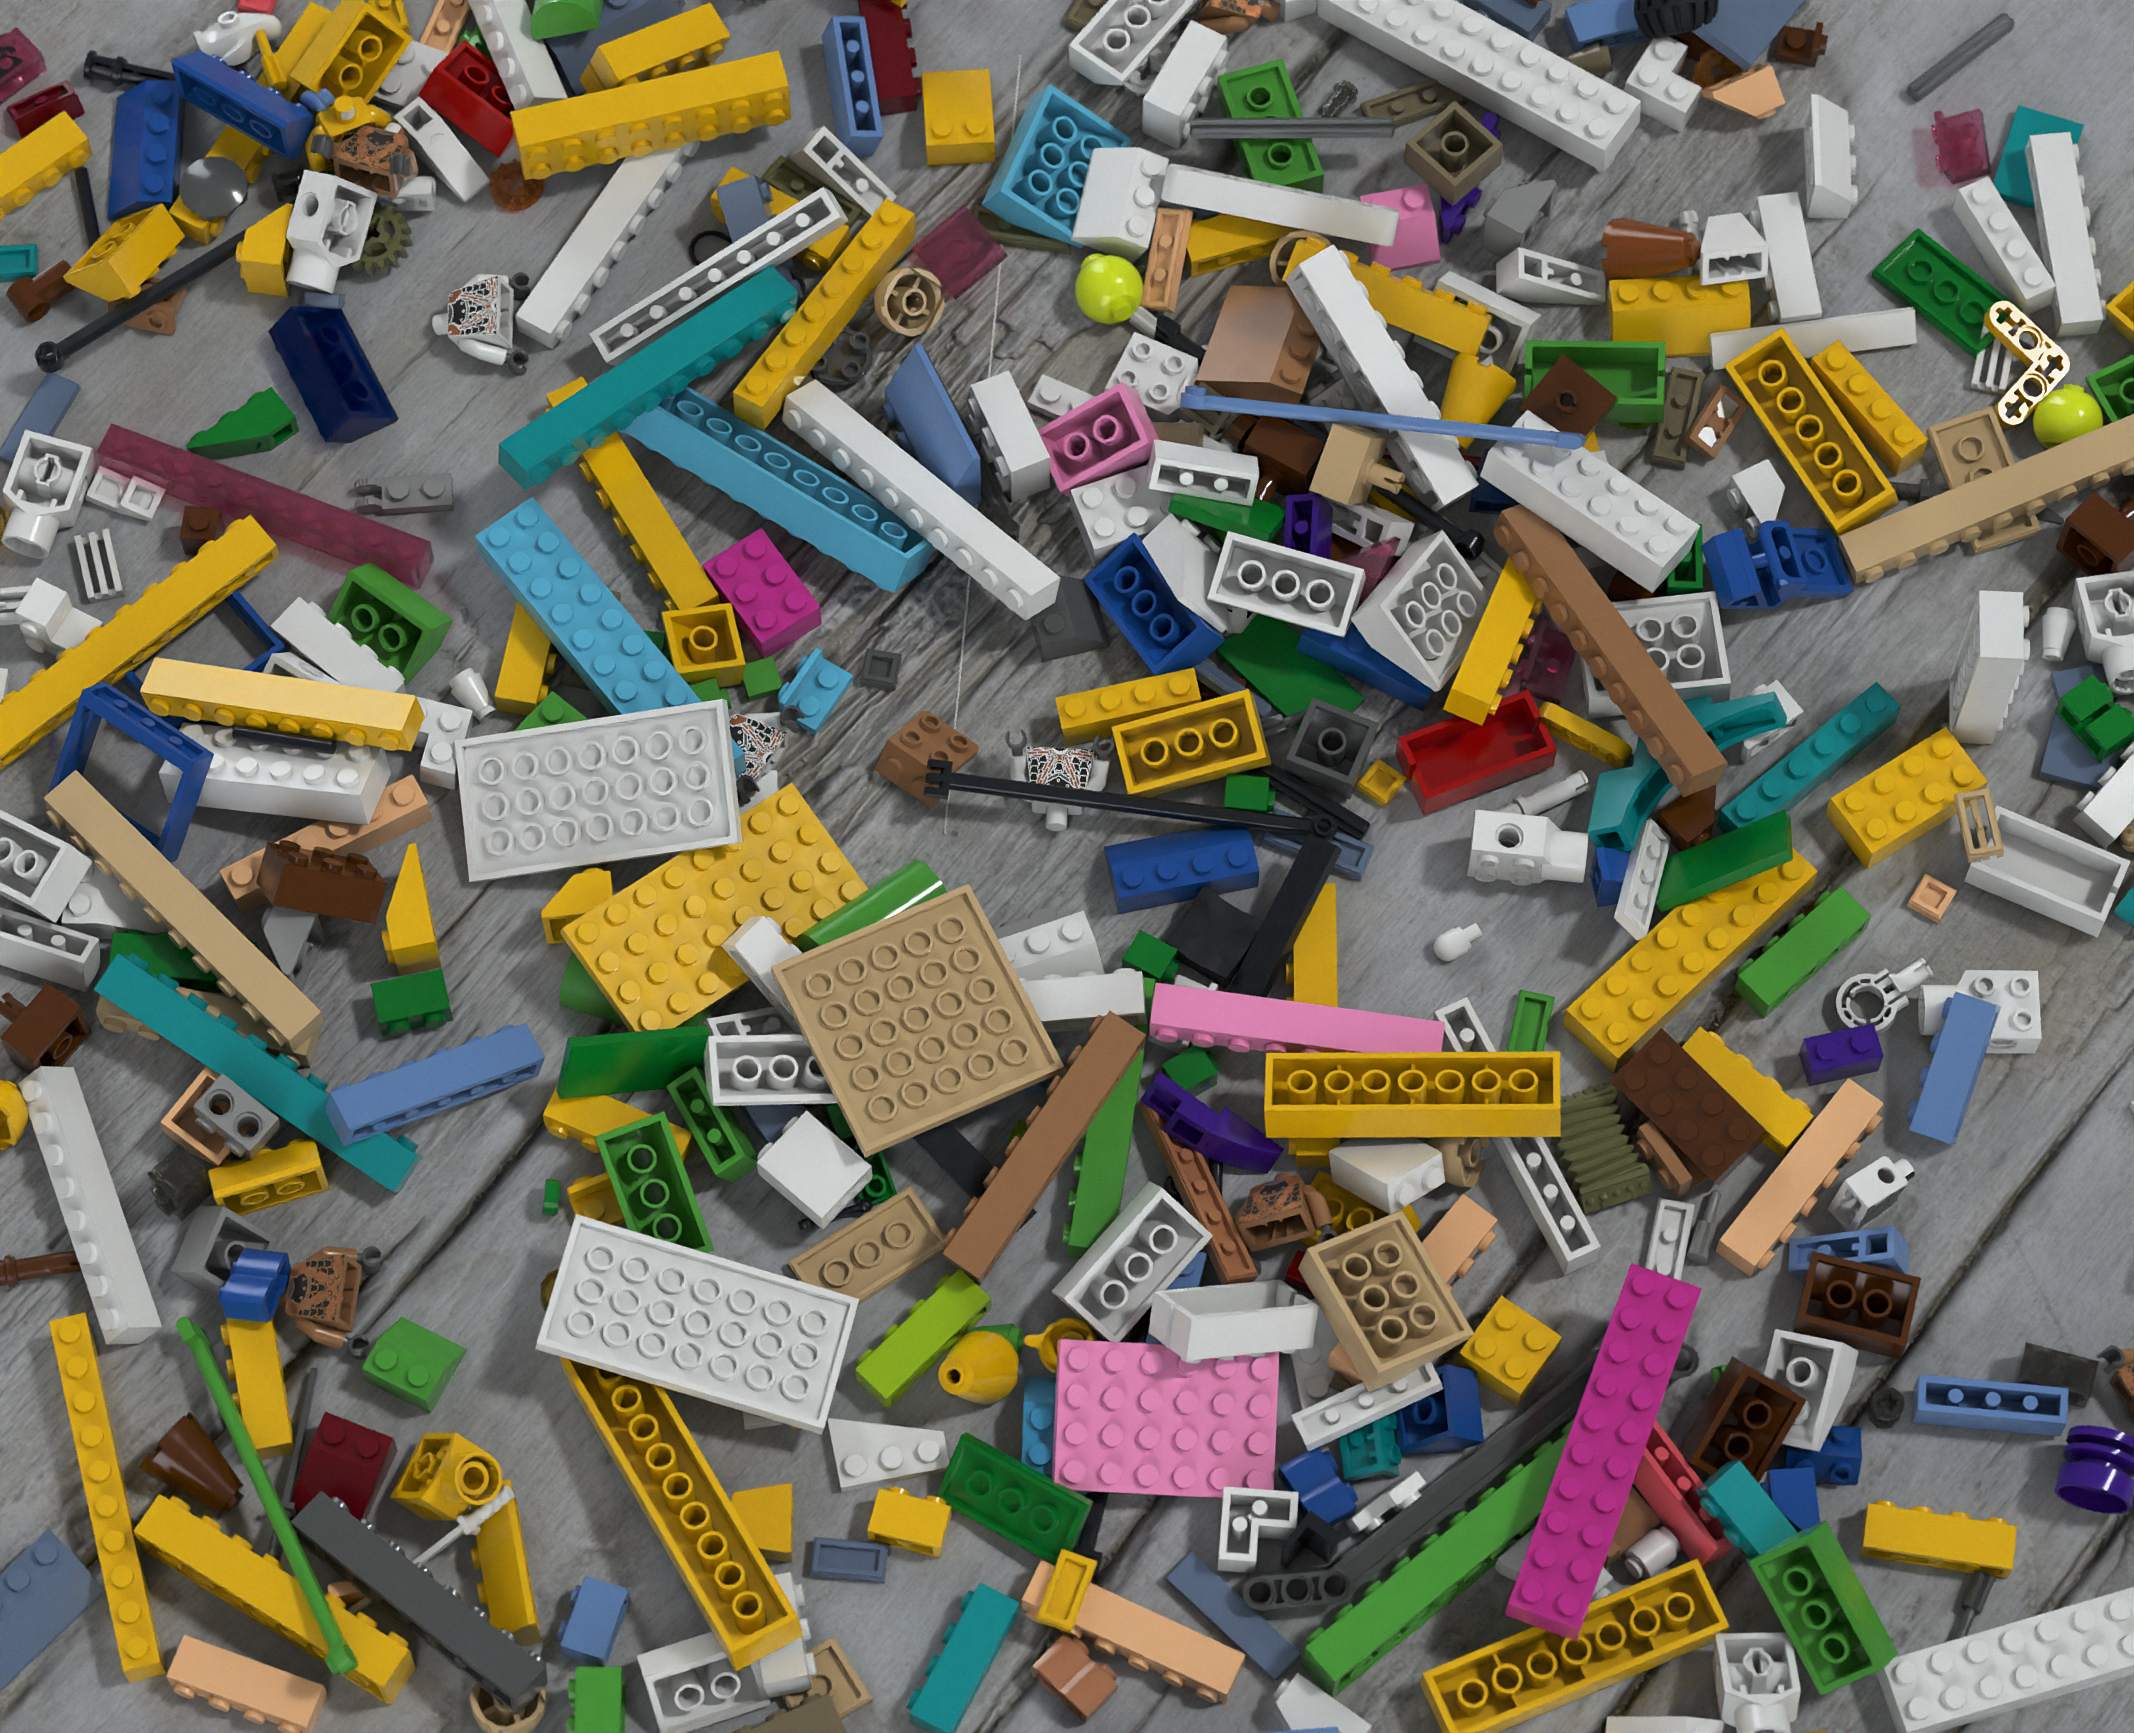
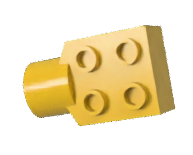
M456 1432L424 1433L390 1499L424 1520L457 1521L456 1518L464 1514L469 1505H483L492 1501L497 1496L502 1486V1470L491 1454Z

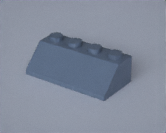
M604 0L599 29L542 40L557 73L573 95L577 97L586 93L579 79L587 65L591 64L590 60L598 46L679 15L682 11L677 0Z
M49 1529L0 1574V1692L106 1592L79 1559Z

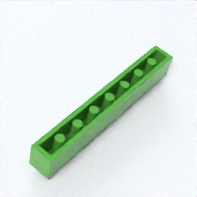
M1143 977L1147 1024L1132 1026L1146 1035L1147 1044L1155 979ZM1146 1044L1080 1139V1141H1085L1083 1154L1076 1153L1073 1175H1079L1078 1188L1071 1187L1068 1201V1209L1074 1210L1072 1222H1065L1062 1243L1068 1244V1257L1081 1258L1119 1216Z

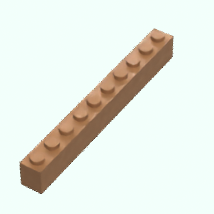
M1522 504L1501 511L1493 530L1497 543L1505 549L1513 560L1515 568L1523 574L1531 585L1535 596L1542 600L1551 613L1554 622L1560 625L1568 636L1572 647L1581 654L1588 664L1592 675L1599 679L1608 692L1611 701L1619 707L1627 718L1631 729L1637 732L1643 740L1650 755L1664 769L1670 783L1677 787L1683 797L1718 784L1728 762L1560 531Z

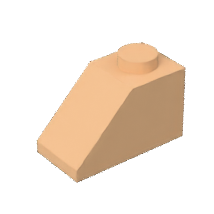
M1757 64L1747 72L1742 71L1701 90L1702 97L1740 114L1755 116L1757 119H1763L1775 114V108L1785 104L1772 65Z

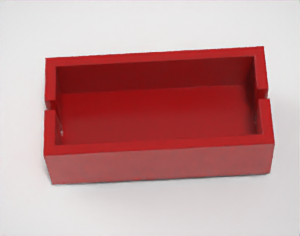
M1529 689L1501 699L1495 715L1488 713L1482 726L1460 716H1455L1397 738L1396 758L1407 781H1411V790L1423 815L1554 766L1557 749L1545 723L1540 724L1541 715Z

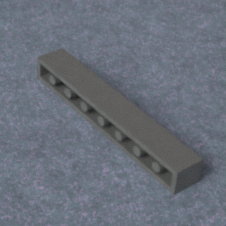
M320 1491L290 1522L300 1544L516 1715L548 1684L546 1663L537 1653L531 1650L527 1653L517 1645L516 1638L504 1628L498 1630L489 1623V1618L481 1609L476 1606L470 1608L463 1603L461 1596L453 1587L448 1584L440 1585L433 1579L432 1573L426 1566L420 1562L412 1563L405 1557L404 1551L398 1544L391 1540L386 1542L380 1538L371 1523L363 1518L357 1520L350 1514L349 1508L339 1498L333 1497L331 1499Z

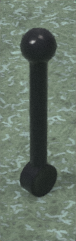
M863 1198L858 1204L843 1208L835 1218L858 1211L869 1212L872 1209V1202L867 1198ZM810 1218L800 1220L798 1225L800 1230H805L813 1227L816 1223Z

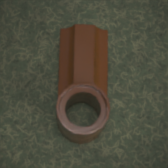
M61 259L32 279L31 277H23L15 281L8 288L6 296L28 323L36 322L50 311L52 303L77 288L67 283L63 278L72 267L67 261Z

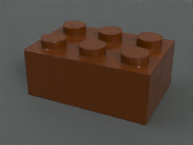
M280 840L279 844L267 842L256 881L273 906L376 924L387 885L378 873V870L373 867L366 856L357 853H348L347 857L335 855L334 851L318 846L314 847L313 850L303 849L299 844L287 840Z

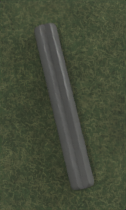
M2001 13L1908 85L1907 94L1915 102L1921 101L2012 31L2015 24L2013 19L2007 13Z

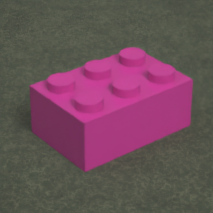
M762 528L703 564L704 572L719 594L720 603H731L736 625L762 659L774 655L822 624L819 604Z

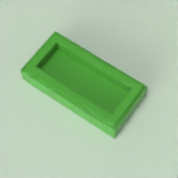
M1519 990L1506 1052L1544 1051L1555 997Z

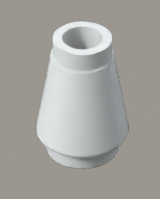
M2050 607L2047 608L2046 615L2042 616V657L2044 659L2055 662L2063 661L2064 654L2077 625V621L2074 620L2075 612L2072 610Z
M468 668L457 674L449 682L452 688L451 694L466 709L473 710V716L479 722L489 719L497 712L480 673H475L472 668Z

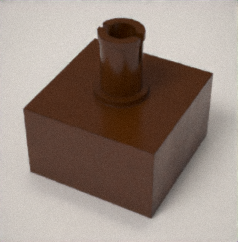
M1562 354L1518 409L1523 414L1529 410L1560 432L1581 433L1587 440L1617 404L1618 398L1565 354Z
M1262 416L1244 444V455L1257 457L1259 479L1254 498L1269 502L1275 491L1284 496L1308 494L1326 442L1279 417Z
M2093 491L2066 518L2056 549L2088 576L2130 571L2134 567V497H2130L2119 510H2116Z
M49 983L41 989L27 1007L15 999L9 992L1 996L5 1003L0 1001V1014L12 1024L0 1038L11 1062L28 1075L40 1066L62 1067L92 1033L82 1008Z

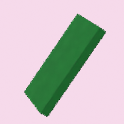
M1919 228L1907 237L1872 272V278L1908 307H1913L1918 315L1975 360L1996 339L1989 331L1981 338L1986 311L1999 301H2007L2022 312V309ZM2002 312L1996 321L2002 324L2007 316Z
M1257 613L1242 633H1233L1215 650V654L1240 678H1245L1246 684L1264 701L1270 704L1278 714H1282L1283 718L1308 709L1312 698L1352 713L1365 702V697L1333 667L1296 651L1301 637L1282 620ZM1301 723L1292 727L1298 732Z
M1786 809L1667 857L1656 897V903L1661 912L1668 911L1791 861L1793 859L1791 818Z
M707 1025L568 1038L556 1089L560 1099L667 1089L666 1086L693 1067L696 1066L702 1069L704 1051L710 1032Z
M967 1432L960 1436L935 1496L945 1500L946 1505L951 1506V1509L1055 1566L1062 1549L1073 1552L1093 1504V1501L1064 1485L1055 1483L1048 1476Z

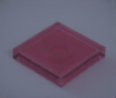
M962 205L912 247L914 253L955 300L1008 257L1002 247L965 205Z

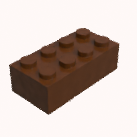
M1662 1028L1611 1079L1717 1185H1720L1770 1134Z

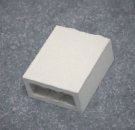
M806 1110L800 1118L795 1116L785 1125L782 1130L783 1135L775 1144L770 1142L764 1146L757 1156L758 1174L821 1229H824L873 1178L872 1166Z
M1415 1137L1351 1138L1329 1151L1332 1182L1390 1215L1445 1183L1442 1152Z

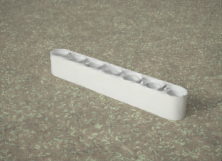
M1167 164L1161 194L1162 200L1176 204L1383 246H1393L1400 214L1399 210L1385 206L1178 164Z

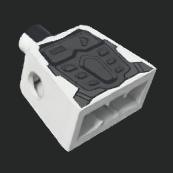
M1886 1156L1879 1158L1843 1182L1829 1205L1828 1211L1846 1232L1861 1230L1898 1201L1908 1185V1180L1915 1175L1913 1167L1905 1159H1900L1893 1164Z

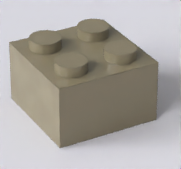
M1454 101L1406 142L1404 163L1450 205L1454 206L1501 165L1504 144Z

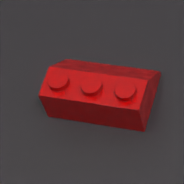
M463 40L434 68L419 92L418 97L425 101L430 108L438 111L454 123L459 130L466 132L482 144L487 151L494 153L500 158L515 143L510 114L515 109L498 73L495 62Z

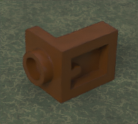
M1817 22L1815 30L1784 26L1779 33L1775 61L1815 67L1818 55H1825L1828 35H1822L1823 22Z

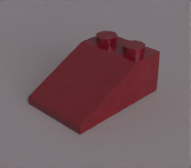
M325 1411L310 1443L291 1502H295L297 1515L322 1491L331 1499L337 1497L343 1501L349 1508L350 1514L357 1520L361 1518L367 1520L398 1451L394 1438Z

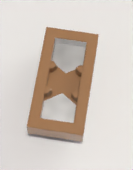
M1724 384L1716 386L1683 441L1708 461L1715 459L1745 412L1748 404Z

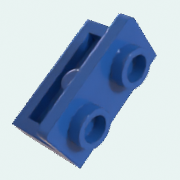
M1831 1426L1820 1452L1785 1445L1786 1459L1784 1469L1814 1467L1815 1482L1845 1485L1858 1484L1862 1463L1861 1428Z

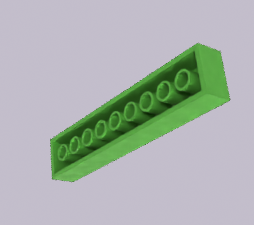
M1574 1420L1561 1431L1563 1437L1554 1444L1547 1441L1533 1454L1535 1459L1526 1467L1519 1464L1505 1477L1507 1482L1498 1490L1491 1487L1484 1492L1477 1500L1479 1505L1469 1514L1463 1510L1449 1522L1450 1529L1440 1537L1437 1533L1429 1537L1420 1546L1422 1552L1411 1560L1409 1557L1401 1560L1392 1569L1391 1572L1394 1574L1384 1583L1378 1580L1367 1588L1363 1593L1365 1599L1354 1607L1350 1603L1341 1609L1334 1617L1337 1622L1326 1631L1323 1627H1320L1306 1639L1307 1646L1304 1650L1302 1667L1325 1693L1335 1698L1496 1565L1497 1558L1537 1525Z

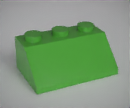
M373 562L349 571L327 618L333 625L336 623L343 625L351 633V639L360 647L363 644L370 647L377 654L378 661L386 668L388 666L396 668L405 678V686L411 682L439 650L453 622V619Z

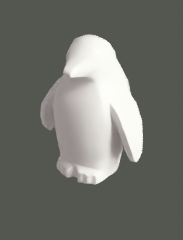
M226 12L220 15L218 22L208 27L206 31H196L193 34L198 50L209 56L212 54L217 55L228 66H235L246 62L260 50L255 36V32L259 29L265 31L269 43L274 47H278L282 24L273 15Z

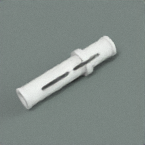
M1579 770L1524 797L1518 795L1513 798L1511 803L1494 811L1535 816L1577 795L1590 791V785H1585L1589 781L1584 772Z

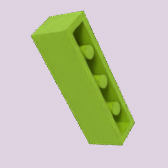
M961 1269L952 1276L946 1274L934 1287L936 1292L928 1300L920 1299L908 1312L910 1317L901 1326L898 1324L893 1325L882 1337L884 1342L875 1351L869 1349L857 1360V1368L855 1369L856 1381L887 1410L935 1365L960 1338L967 1334L970 1327H974L991 1310V1298Z

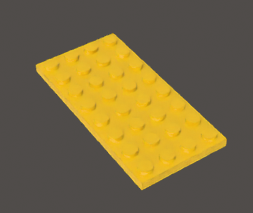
M793 783L785 786L740 815L743 843L681 852L566 925L559 932L630 1032L678 1028L751 981L721 946L751 916L772 918L782 930L780 935L788 944L791 943L799 949L800 945L797 942L799 934L868 890L865 883Z

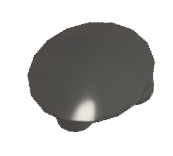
M209 156L197 160L185 170L180 179L179 193L183 204L191 212L198 214V217L203 221H212L217 217L230 214L247 201L248 182L244 171L236 162L225 157Z
M844 328L809 373L818 381L828 385L845 386L857 382L867 374L872 365L873 350L870 346L868 335L864 332Z

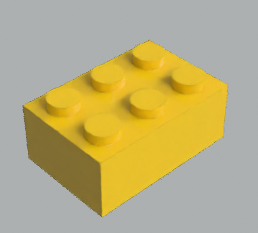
M341 0L289 76L307 90L313 91L316 95L322 88H327L335 99L343 95L351 98L359 96L368 105L413 38L363 0Z

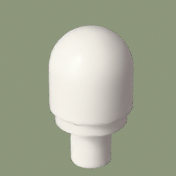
M1476 923L1464 930L1459 926L1451 928L1437 937L1434 943V952L1443 961H1454L1472 948L1470 942L1482 936V932Z

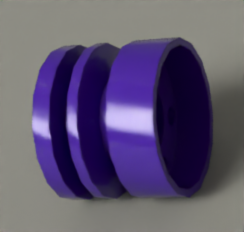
M2092 1425L2071 1427L2066 1438L2068 1445L2065 1446L2063 1456L2068 1462L2061 1464L2054 1489L2056 1495L2069 1504L2093 1512L2105 1514L2129 1512L2134 1500V1479L2131 1478L2134 1476V1437L2106 1427Z

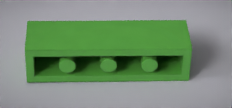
M1842 886L1832 894L1829 891L1822 894L1814 903L1815 909L1807 916L1803 913L1798 915L1788 926L1790 930L1781 939L1778 936L1773 937L1762 949L1764 954L1756 961L1752 958L1748 959L1737 970L1738 978L1734 989L1763 1018L1772 1013L1867 929L1871 915Z

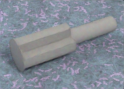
M1713 1190L1710 1193L1703 1220L1697 1221L1689 1252L1686 1254L1687 1258L1698 1263H1706L1708 1261V1254L1717 1227L1713 1223L1721 1198V1193L1717 1190Z

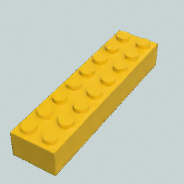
M774 51L511 111L510 114L524 179L540 180L559 172H576L585 166L599 163L611 164L620 158L633 155L641 157L655 150L664 148L676 149L686 143L699 140L711 141L718 136L730 133L741 134L748 132L752 128L764 125L777 126L786 120H791L789 84L780 52Z
M1792 848L1793 859L1791 861L1675 907L1647 933L1646 937L1633 946L1566 1009L1562 1025L1615 1073L1813 888L1818 871Z
M1560 1051L1266 1053L1264 1099L1266 1138L1561 1137Z
M159 1494L134 1529V1533L143 1551L327 1665L324 1657L329 1654L328 1644L296 1575L292 1577L282 1571L283 1564L274 1557L265 1554L262 1558L252 1552L253 1546L242 1537L234 1534L230 1538L220 1532L222 1527L208 1516L203 1515L201 1519L197 1518L189 1512L190 1506L181 1499L172 1496L169 1500ZM327 1593L325 1598L344 1639L355 1654L359 1664L357 1668L346 1675L340 1674L391 1706L416 1669L411 1656L412 1652L407 1648L409 1643L393 1632H389L388 1635L376 1629L377 1623L361 1612H358L356 1616L344 1609L346 1604L341 1599L331 1593Z
M1697 1558L1590 1603L1577 1641L1534 1626L1422 1673L1420 1685L1442 1733H1498L1715 1642L1716 1634L1727 1633L1729 1624Z

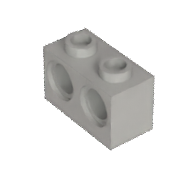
M223 1073L193 1106L195 1115L198 1117L195 1120L196 1123L212 1135L216 1131L225 1138L224 1145L238 1157L245 1154L252 1160L280 1128L277 1116ZM218 1101H225L231 1106L229 1111L223 1115H216L210 1109ZM245 1124H254L259 1128L258 1133L250 1138H245L238 1132Z

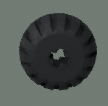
M1634 0V18L1638 28L1647 38L1652 40L1653 38L1668 36L1674 38L1673 36L1693 34L1694 32L1692 31L1699 29L1703 23L1705 25L1711 23L1712 18H1715L1718 12V0Z

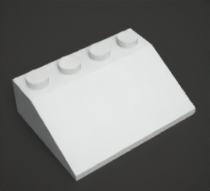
M1441 530L1414 542L1350 619L1370 647L1437 692L1442 689L1462 664L1491 597L1448 536Z
M1716 591L1611 602L1683 701L1709 695L1714 704L1729 701L1731 680ZM1580 654L1588 719L1624 715L1619 707L1611 701L1608 692L1599 679L1592 675L1588 664Z

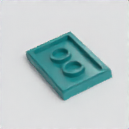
M2018 105L1993 181V185L2003 201L2035 210L2025 156V147L2029 136L2070 132L2072 144L2078 145L2084 124Z

